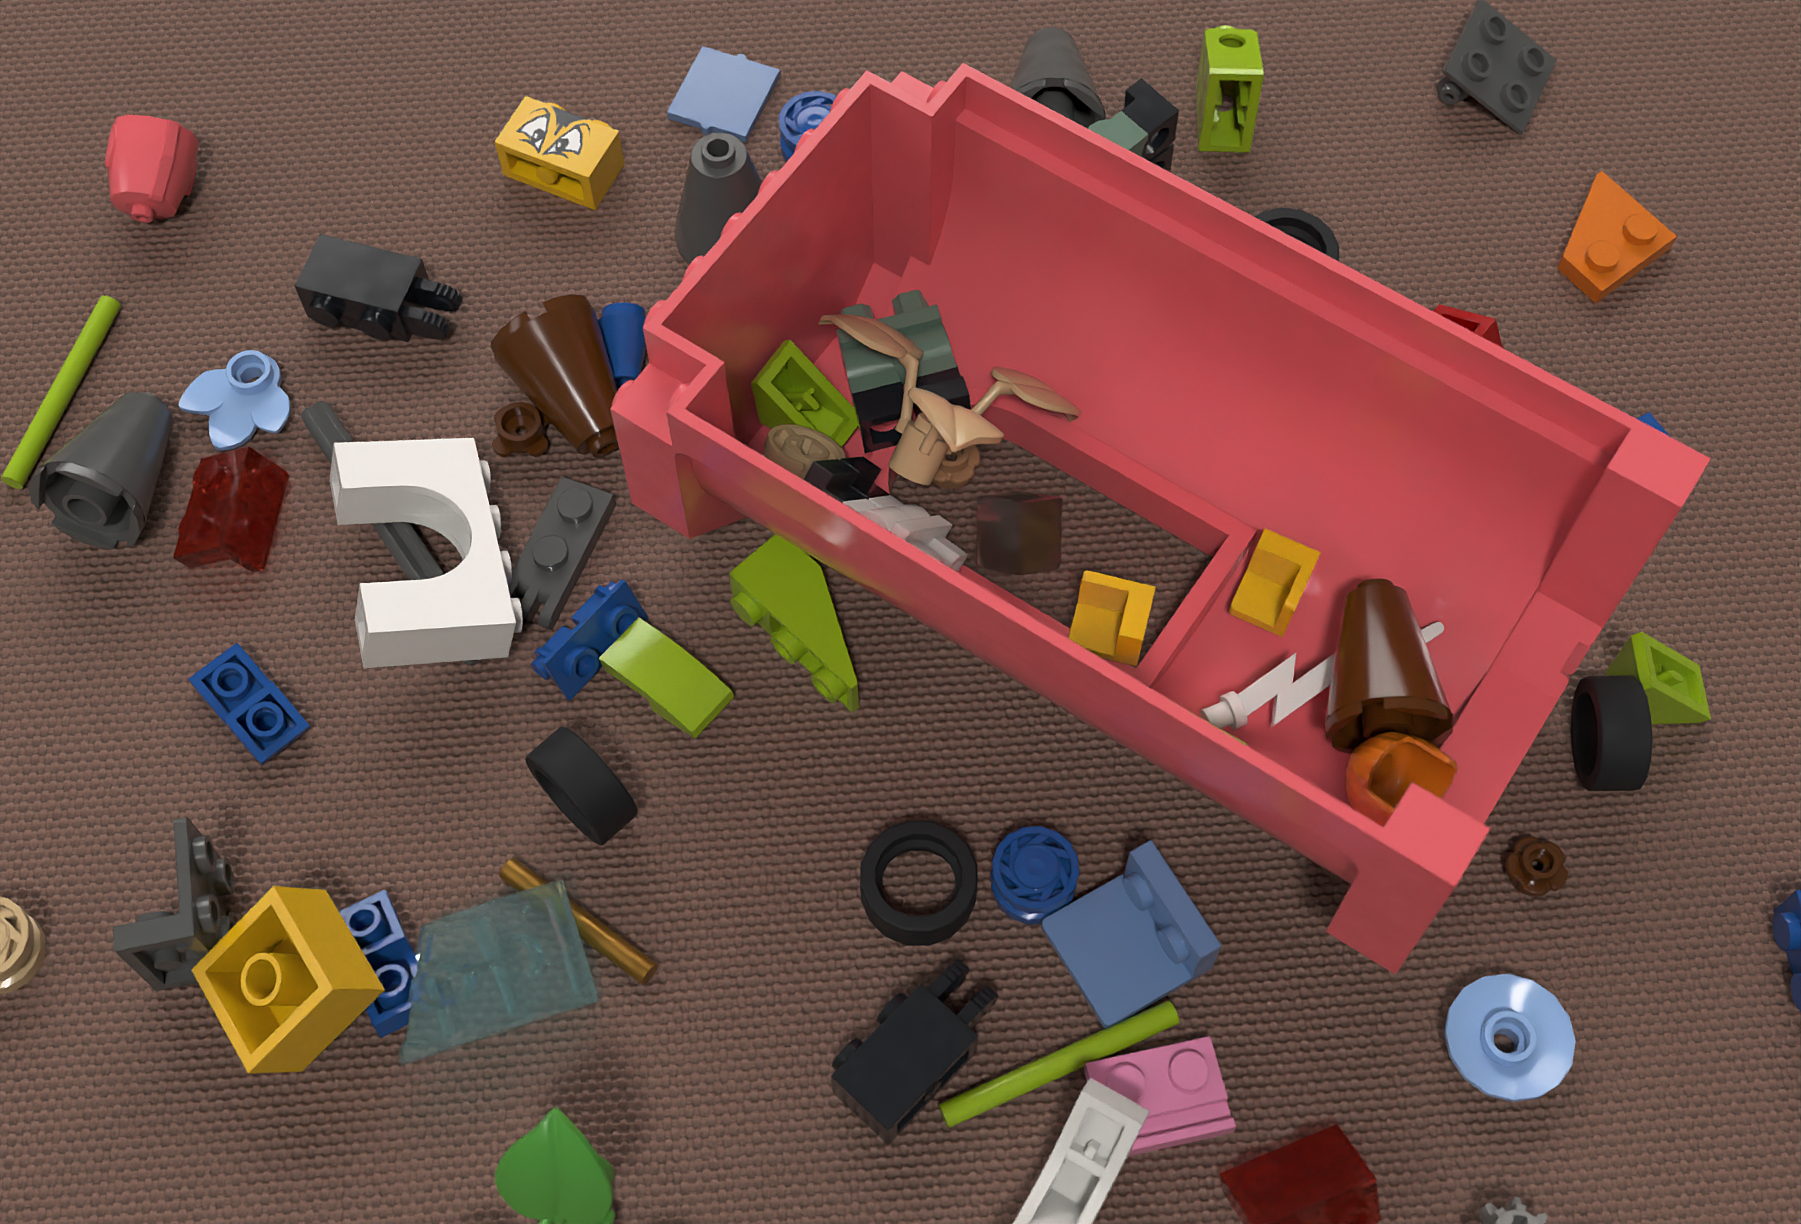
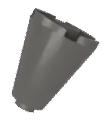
M1054 27L1044 28L1033 33L1027 40L1010 88L1086 128L1097 121L1106 120L1104 106L1072 35L1063 29Z
M727 133L706 135L696 142L691 151L674 229L679 254L688 265L700 255L705 256L720 239L722 230L730 217L737 212L743 213L757 197L762 184V180L742 141Z
M128 392L122 395L37 469L28 489L31 501L38 511L44 503L56 515L51 524L61 532L82 543L102 549H114L118 541H128L127 547L135 544L146 525L173 427V417L166 404L157 396L146 392Z

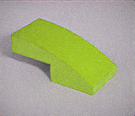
M639 617L599 657L607 673L647 698L655 713L694 739L734 698L732 690L702 663Z

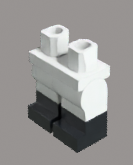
M864 456L841 458L840 460L813 461L803 479L804 481L956 572L960 570L968 554L945 538L952 524L940 515L930 516L920 506L902 504L877 486L874 482L881 471L878 466Z

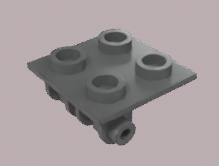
M1477 0L1442 71L1445 75L1437 85L1439 98L1446 104L1454 105L1471 95L1520 135L1527 126L1557 59L1486 1Z

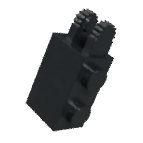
M323 234L319 235L294 286L307 317L327 327L340 325L360 330L366 335L379 340L392 338L408 343L412 334L425 338L430 337L433 340H444L450 329L448 320H445L438 313L428 312L424 308L444 310L445 312L452 313L459 309L463 301V297L460 296L456 289L429 280L423 260L420 258Z
M959 959L951 963L927 988L921 983L908 997L903 992L893 997L877 1017V1022L881 1025L864 1042L858 1037L849 1042L832 1063V1067L836 1070L831 1075L833 1093L887 1145L907 1127L976 1054L978 1035L972 1029L998 1000V994L987 986L981 991L976 992L957 1015L943 1004L952 992H955L964 983L966 975L969 973L970 969Z

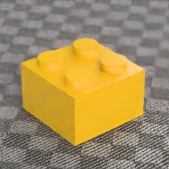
M273 886L191 969L248 1074L302 1072L385 991L326 890Z

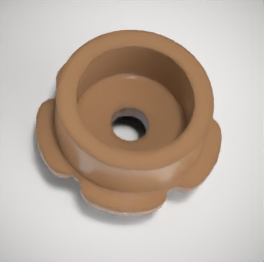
M976 445L968 446L955 453L952 452L951 455L957 458L956 461H947L946 457L949 454H945L933 482L945 489H957L966 485L975 474L974 468L980 464V452Z

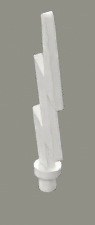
M1435 622L1422 629L1421 632L1425 643L1440 635L1444 631V625L1441 622ZM1295 653L1238 695L1234 691L1221 695L1219 703L1200 711L1201 718L1220 729L1229 725L1235 730L1247 725V716L1274 698L1272 728L1331 685L1336 653L1293 683Z

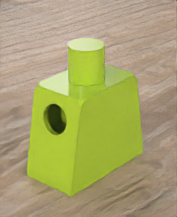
M1229 25L1209 28L1203 33L1196 81L1198 151L1246 153L1251 151L1264 77L1258 34L1252 29H1236ZM1222 94L1231 97L1235 103V106L1229 111H1219V105H1222Z

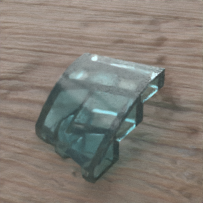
M563 880L501 897L421 926L416 952L418 968L416 976L411 981L408 998L411 1008L405 1042L400 1046L399 1060L401 1066L456 1050L469 1043L523 1028L533 1022L581 1009L599 1001Z

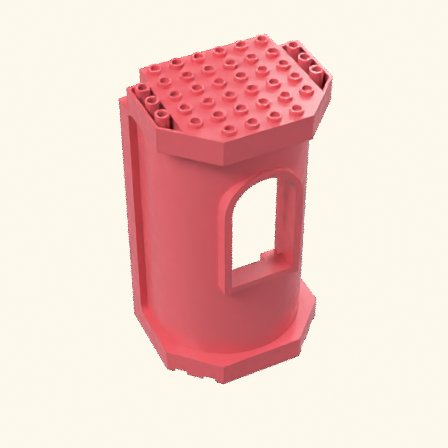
M965 63L960 65L947 82L942 80L934 88L903 71L890 83L866 70L851 89H843L835 98L830 113L815 130L812 128L807 130L802 135L796 145L794 154L779 171L773 170L766 176L759 188L757 197L743 213L737 212L730 217L722 230L720 239L705 256L700 255L690 263L685 271L682 283L666 301H658L650 309L642 327L649 364L634 381L628 380L619 388L610 408L632 504L689 539L747 517L1348 882L1351 886L1326 932L1395 975L1458 884L1489 832L1490 828L1485 826L1484 823L1570 682L1569 675H1572L1577 670L1591 645L1595 642L1606 622L1681 510L1711 460L1708 456ZM918 289L929 306L936 304L938 306L942 325L947 333L960 376L964 378L970 395L971 409L998 381L990 374L993 367H1004L1039 379L1081 411L1078 419L1069 422L1064 413L1035 406L1017 395H1000L981 416L1003 432L1004 440L1024 448L1206 553L1213 559L1137 668L1096 656L1068 639L1070 628L964 565L956 572L763 456L765 454L763 446L771 429L759 421L751 382L783 341L791 340L853 406L837 336V329L841 328L835 324H819L823 315L841 314L843 308L861 303L870 306L874 320L894 315L892 300L898 294ZM912 410V420L916 421L914 410ZM899 419L873 425L870 428L879 432L889 431L897 425ZM857 427L842 446L845 457L864 456L878 466L881 471L874 483L890 494L898 473L893 471L888 466V463L896 446L865 453L859 427ZM1265 528L1321 552L1283 637L1229 613L1230 605ZM1369 579H1387L1395 586L1403 588L1407 592L1421 630L1435 622H1441L1444 625V631L1426 643L1453 716V733L1445 742L1436 747L1454 759L1458 767V771L1453 779L1454 782L1442 800L1412 782L1384 827L1352 809L1345 789L1346 768L1351 754L1340 752L1333 748L1332 737L1326 739L1324 722L1330 686L1272 728L1274 698L1247 716V725L1235 730L1229 725L1220 730L1200 718V711L1219 703L1221 695L1230 691H1234L1238 695L1295 653L1293 683L1336 653L1345 597L1348 593L1355 590L1359 583ZM1227 733H1229V734L1233 735L1234 737L1240 739L1241 741L1247 743L1248 746L1245 745V744H1243L1242 742L1238 741L1237 739L1233 738L1232 736L1228 735Z

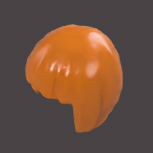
M1400 732L1375 735L1361 743L1349 757L1345 779V789L1352 809L1384 827L1412 782L1442 800L1454 782L1453 779L1458 771L1457 763L1436 746L1417 736Z

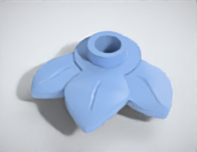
M246 350L236 354L229 360L226 369L203 372L188 386L178 404L179 408L184 412L210 416L208 422L209 435L214 448L218 451L231 450L242 446L252 438L257 428L268 433H279L288 421L291 410L290 399L280 388L282 375L277 363L271 357L255 350ZM260 377L258 380L248 383L251 379Z

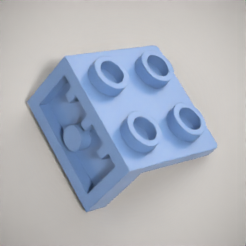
M1152 840L1129 853L1124 874L1045 917L1041 923L1043 933L1104 1028L1111 1027L1210 971L1222 947Z

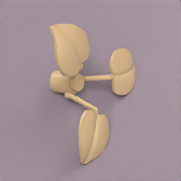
M823 315L820 319L819 324H835L869 348L896 357L905 367L906 378L901 416L895 427V430L902 433V436L891 456L888 466L899 475L918 484L931 485L945 454L951 455L952 452L955 453L975 444H997L1002 441L1004 437L1003 432L981 416L1000 395H1017L1035 406L1064 413L1069 422L1078 419L1081 413L1074 404L1039 379L1004 367H993L990 374L998 381L994 383L971 410L958 405L954 406L935 393L916 388L918 359H921L924 352L901 332L883 322L857 315ZM913 403L923 412L919 413L916 421L911 420Z

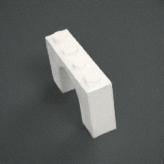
M474 438L334 443L330 486L338 525L389 522L420 524L439 532L451 541L463 560L450 572L430 579L360 583L355 624L363 668L507 658L513 634L520 633L522 630L523 619L519 598H510L508 589L512 576L510 556L508 551H500L497 541L501 534L499 508L497 505H489L487 497L491 484L490 469L486 460L479 461Z

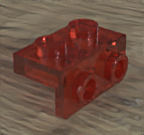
M249 446L201 458L200 464L193 475V488L187 510L179 524V538L173 559L189 568L230 559L252 573L263 571L266 566L288 483V472Z
M1338 1124L1219 1173L1222 1191L1243 1224H1377L1381 1219L1376 1177Z

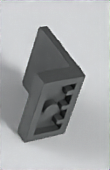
M188 817L174 819L179 914L167 911L148 912L138 916L134 923L113 927L114 952L155 991L198 983L191 969L236 925L231 915L227 916L226 895L234 893V876L231 864L227 857L221 858L218 855L210 836L202 835Z

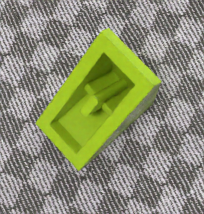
M791 340L783 341L751 382L759 421L770 429L782 424L808 427L825 434L842 448L858 427L854 407Z
M1644 632L1631 635L1606 673L1607 676L1634 675L1642 683L1648 698L1651 723H1701L1711 720L1700 665Z

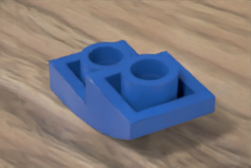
M235 643L188 678L191 685L261 766L311 729L310 725L273 681H269L238 643Z
M386 890L380 891L339 911L385 989L366 1008L371 1023L380 1038L439 1010L425 974Z

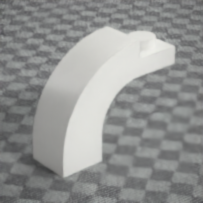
M1089 1078L1042 1173L1013 1224H1093L1131 1152L1132 1146L1150 1111L1098 1081Z

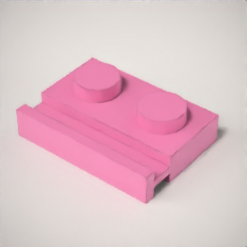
M1211 1036L1085 1064L1084 1072L1087 1082L1089 1078H1092L1150 1111L1128 1156L1231 1134L1236 1129L1235 1120L1231 1117L1227 1103L1228 1096Z

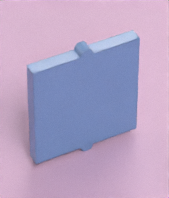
M702 46L667 111V118L699 128L704 135H709L711 132L727 133L746 143L780 78V69L747 60L744 54L734 56Z

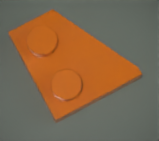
M1601 171L1596 174L1590 187L1588 196L1557 269L1594 303H1598L1670 250L1677 236L1608 175Z

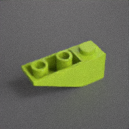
M775 534L729 572L732 591L730 603L745 623L750 626L758 623L771 635V644L785 661L790 664L798 661L812 674L810 678L813 685L826 700L831 703L839 700L847 709L854 713L859 708L858 682L822 568L806 552Z

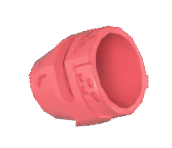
M130 114L117 117L109 134L105 155L109 195L113 206L119 211L130 215L132 219L144 223H150L153 219H166L175 216L184 195L190 196L195 180L199 140L195 135L181 126L180 123L169 119Z

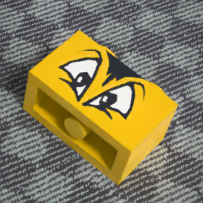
M527 96L524 97L494 142L504 176L593 210L597 209L625 165L618 130L613 129L605 122L599 120L591 121L567 112L557 104L543 103Z

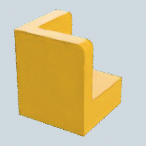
M1265 528L1230 605L1229 613L1283 637L1321 552Z
M1084 571L1068 639L1100 658L1137 667L1156 587L1097 572Z

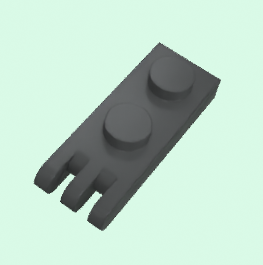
M561 477L512 570L511 583L508 589L510 598L523 597L521 601L523 620L531 622L540 605L544 604L538 624L550 630L554 628L616 507L614 494Z

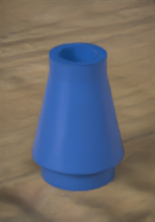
M620 302L609 304L602 308L601 318L598 319L617 389L628 380L634 381L640 375L646 351L642 328L646 318L645 309L634 303Z

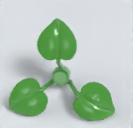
M558 1108L552 1109L530 1132L512 1144L502 1155L495 1172L496 1188L505 1202L517 1213L527 1218L541 1219L538 1224L614 1223L616 1215L610 1210L614 1198V1169L607 1160L598 1156L585 1136Z

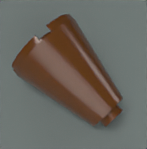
M570 294L555 297L542 302L547 312L531 320L526 311L514 317L498 331L491 341L490 348L494 353L495 362L579 454L591 453L594 458L602 457L619 447L610 410L618 390L595 309L584 295Z
M1369 579L1359 583L1356 589L1345 597L1324 722L1326 739L1332 737V747L1351 754L1361 743L1369 738L1388 732L1414 735L1427 740L1434 746L1445 742L1453 733L1452 712L1407 592L1403 588L1395 586L1387 579Z

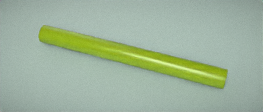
M106 295L100 296L1 476V480L8 486L22 489L121 308V304L114 298Z
M1170 1000L1165 1001L938 1104L941 1117L949 1129L1085 1067L1086 1063L1101 1060L1180 1023L1178 1013Z

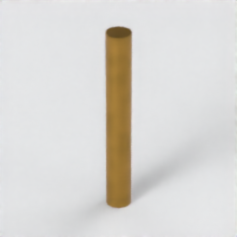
M511 858L504 864L500 870L499 878L640 984H646L653 977L658 968L657 963L516 858Z

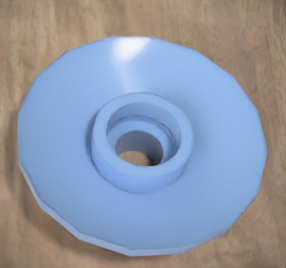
M1511 974L1483 976L1464 987L1448 1009L1444 1030L1449 1057L1464 1080L1487 1096L1509 1102L1534 1100L1553 1090L1561 1083L1573 1063L1576 1040L1569 1015L1555 995L1535 981ZM1504 1034L1508 1036L1513 1042L1514 1051L1512 1053H1504L1497 1049L1494 1044V1035Z

